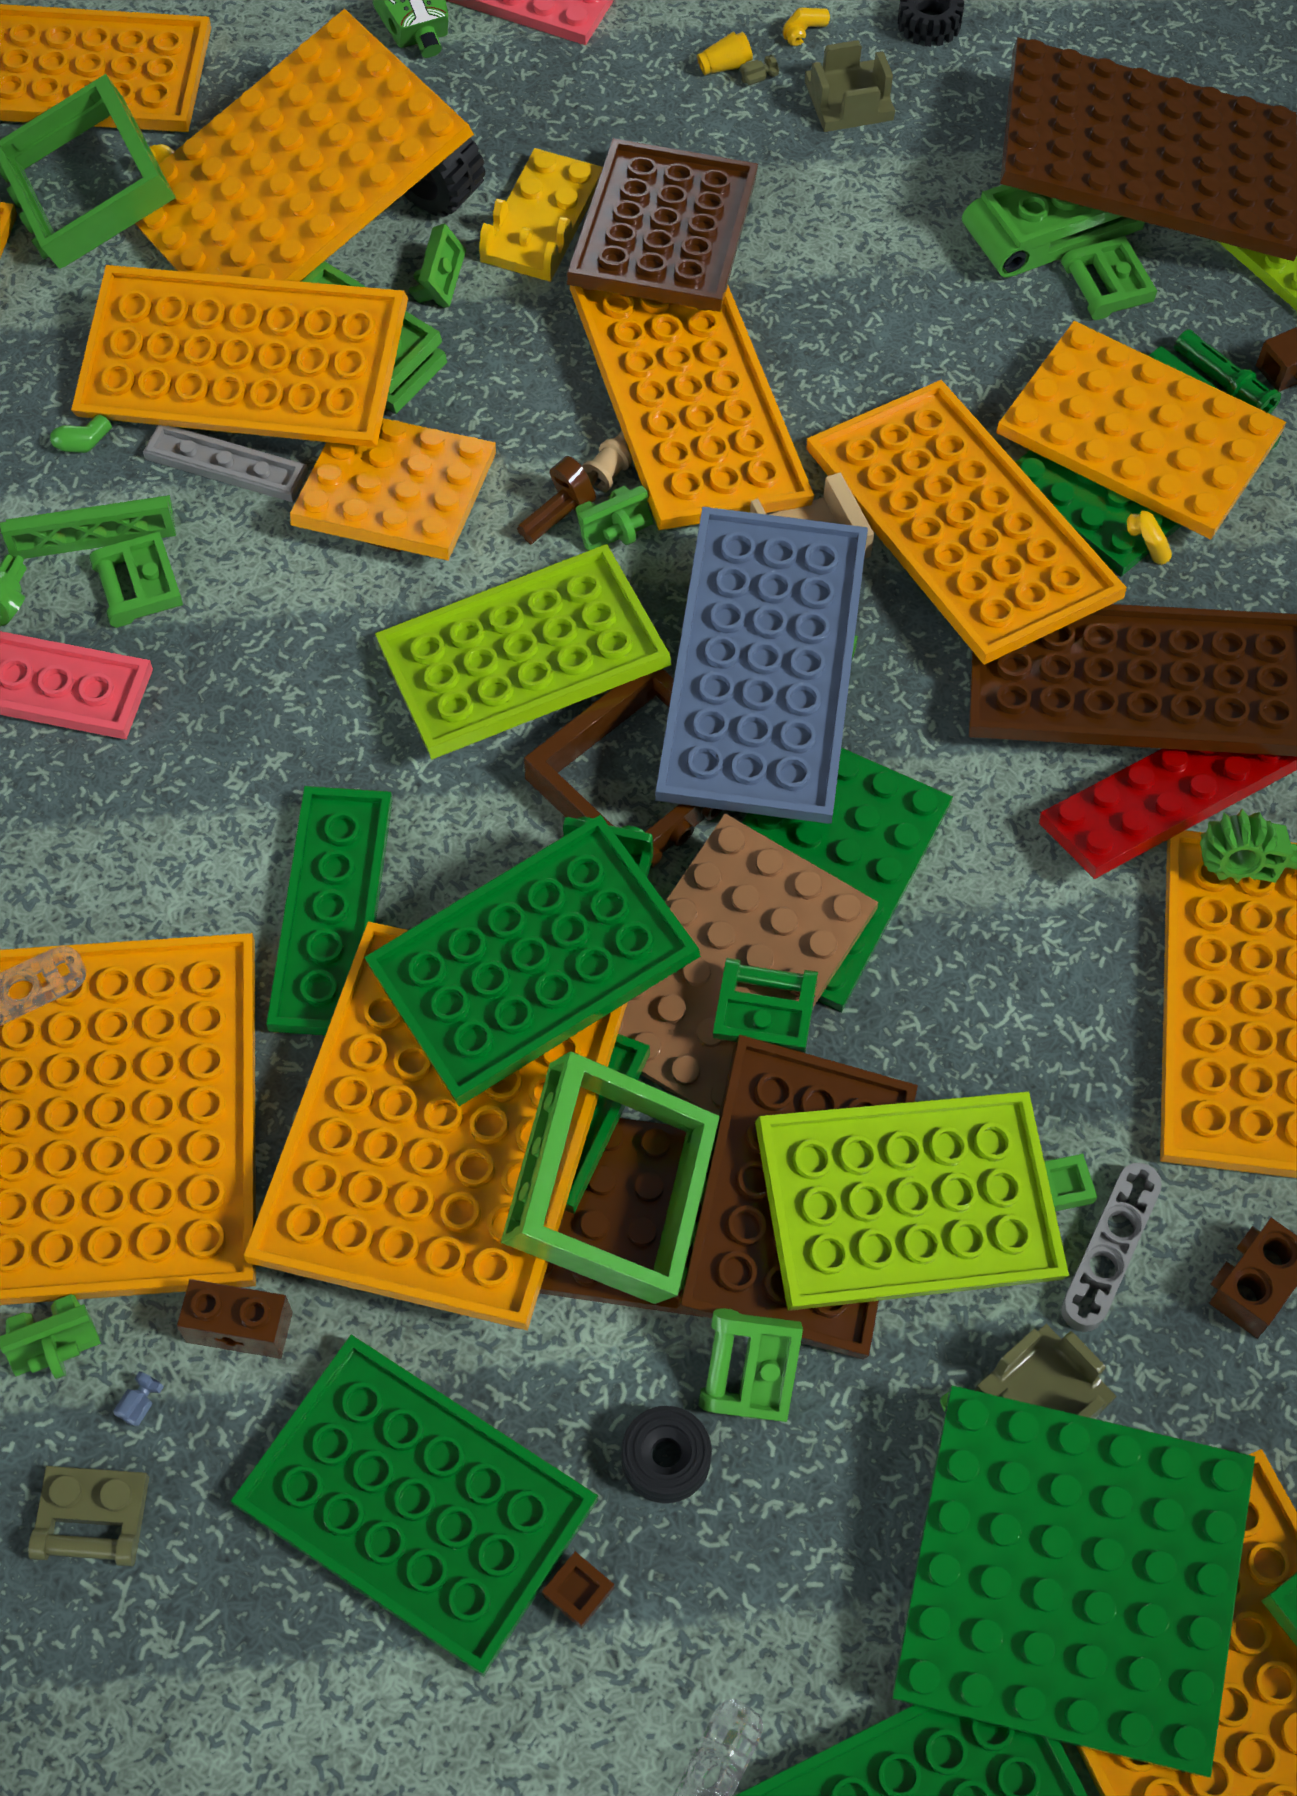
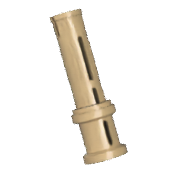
M622 430L615 438L603 441L599 447V453L592 461L588 460L582 465L593 486L599 476L602 481L595 487L604 492H607L612 487L615 476L621 470H627L632 463V457Z

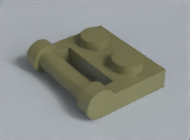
M46 1466L35 1528L32 1530L29 1540V1558L47 1560L49 1555L108 1559L115 1560L116 1565L134 1566L149 1483L148 1474L142 1472ZM55 1522L122 1526L118 1539L53 1535Z

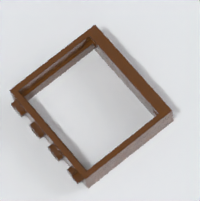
M661 669L610 690L524 757L525 779L565 817L578 819L579 817L595 818L601 813L558 773L655 696L670 707L674 679L665 670ZM684 804L676 806L645 832L653 835V858L650 867L653 869L660 862L662 853L673 844L676 846L684 844L693 834L696 825L705 818L707 820L714 819L722 812V809ZM601 814V816L604 818V820L607 822V824L613 826V825Z

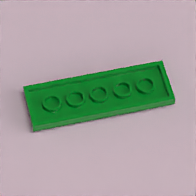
M304 786L266 1023L269 1032L326 1035L368 921L376 923L393 802L391 792Z

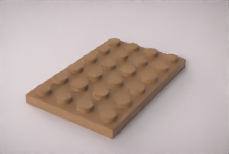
M724 814L665 901L698 946L701 957L628 1001L618 1032L620 1035L650 1045V1056L641 1075L678 1098L716 1115L720 1113L735 1045L734 1041L713 1038V1028L726 958L741 960V965L804 974V970L818 971L814 1007L878 908V902L727 814ZM738 983L736 987L738 992L799 1001L800 992L744 983Z

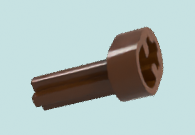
M565 456L549 472L558 493L517 527L518 533L530 545L572 510L575 511L577 506L588 501L592 503L596 500V494L587 473L570 456Z

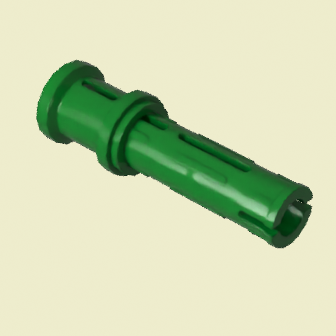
M1191 329L1185 330L1177 338V344L1173 347L1174 350L1226 389L1227 394L1269 414L1277 407L1281 399V393L1276 389L1270 390L1258 381L1255 372L1250 369L1242 370L1234 365Z

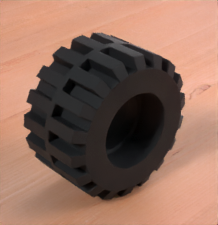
M469 138L405 192V197L418 208L424 209L435 216L439 214L441 217H445L454 213L484 181V160L478 152L479 148L476 143Z

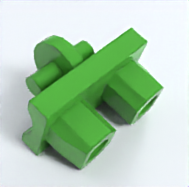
M624 485L613 490L607 501L598 505L588 501L576 507L575 511L583 544L588 551L619 539L623 544L630 545L636 541L635 532L653 524L647 501L648 492L642 485L632 490Z
M70 1294L55 1300L51 1305L53 1316L36 1322L31 1313L25 1312L6 1319V1334L0 1336V1349L7 1357L15 1377L29 1371L35 1373L50 1367L54 1378L59 1379L66 1376L63 1361L79 1356L81 1351L101 1344L98 1331L85 1304L80 1305L75 1295Z

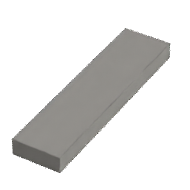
M158 425L143 451L145 460L292 503L308 474L307 464L179 427Z

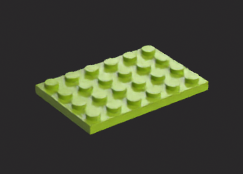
M607 544L375 633L378 645L431 760L672 665L670 653Z
M1029 1092L759 1116L755 1121L787 1311L1058 1281L1069 1276Z

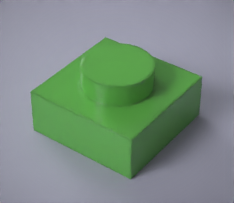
M1083 1154L1044 1161L1055 1212L1094 1204L1097 1194Z

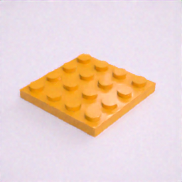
M383 418L377 447L326 442L290 512V524L299 528L449 561L495 457L496 442Z

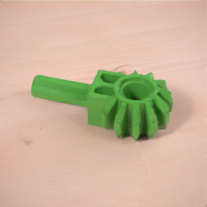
M1243 809L1233 816L1223 812L1222 820L1209 821L1207 831L1201 834L1200 846L1204 865L1207 866L1208 872H1214L1217 875L1219 881L1232 877L1237 884L1242 878L1250 877L1254 880L1258 879L1276 883L1285 868L1297 870V845L1290 843L1286 825L1265 821L1260 812L1249 816Z

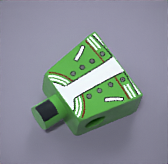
M372 0L376 12L400 48L417 44L424 58L436 56L441 52L442 46L438 38L448 35V10L445 0Z

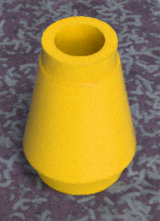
M733 31L703 50V52L697 54V60L705 76L710 73L738 69L742 64L752 61L753 54L745 33L740 32L736 34Z

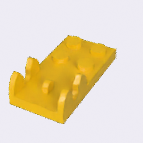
M534 148L507 201L498 198L495 200L493 226L487 223L482 225L479 241L480 262L551 282L592 201L603 167Z

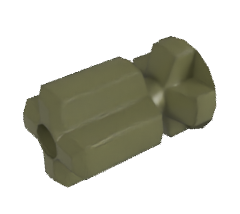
M773 55L766 56L764 64L762 61L754 60L742 64L739 69L742 74V82L748 85L764 81L766 73L772 77L779 74L778 63Z

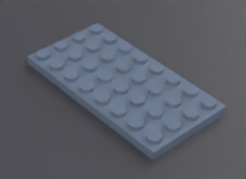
M702 507L655 801L832 823L868 527Z

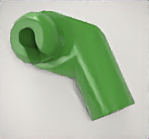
M98 414L85 427L63 425L55 428L51 432L50 441L55 448L64 452L87 453L112 429V425L106 417Z

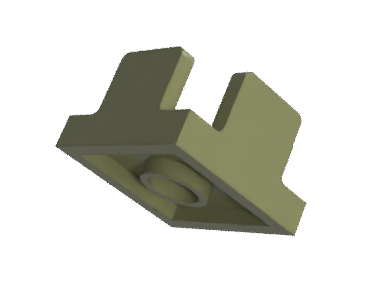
M859 40L827 45L824 51L823 67L820 62L812 63V70L805 71L804 81L824 132L894 120L895 109L890 98L893 74L883 51L875 53V60L860 62L862 46Z
M1047 1323L1038 1331L1034 1328L1000 1359L995 1370L979 1383L975 1391L1093 1419L1117 1397L1100 1379L1106 1367L1072 1331L1061 1339Z

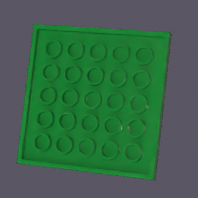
M951 1385L891 1699L1211 1778L1255 1456Z

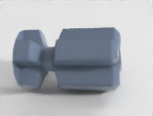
M140 1371L135 1377L139 1388L137 1390L127 1389L114 1409L116 1417L134 1426H139L152 1406V1402L147 1397L149 1393H160L164 1387L160 1382Z

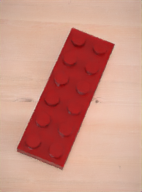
M1160 749L1040 812L1039 824L1093 879H1096L1296 771L1297 757Z

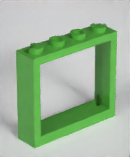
M107 74L99 77L0 140V175L7 183L10 182L11 186L6 188L7 192L17 207L23 209L19 213L20 219L31 234H35L36 237L31 239V241L38 249L41 257L44 260L50 257L59 269L71 264L176 198L126 101ZM111 116L143 178L54 232L24 169Z
M568 1052L549 1064L501 1243L653 1304L678 1296L686 1279V1258L696 1232L697 1222L695 1220L705 1189L706 1173L720 1116L577 1053ZM580 1086L686 1132L654 1270L543 1226Z

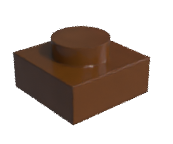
M575 1551L543 1589L542 1596L582 1629L614 1590L615 1584Z

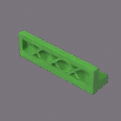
M170 495L6 519V522H0L1 534L9 554L14 557L20 555L24 559L105 547L159 531L162 538L176 536Z

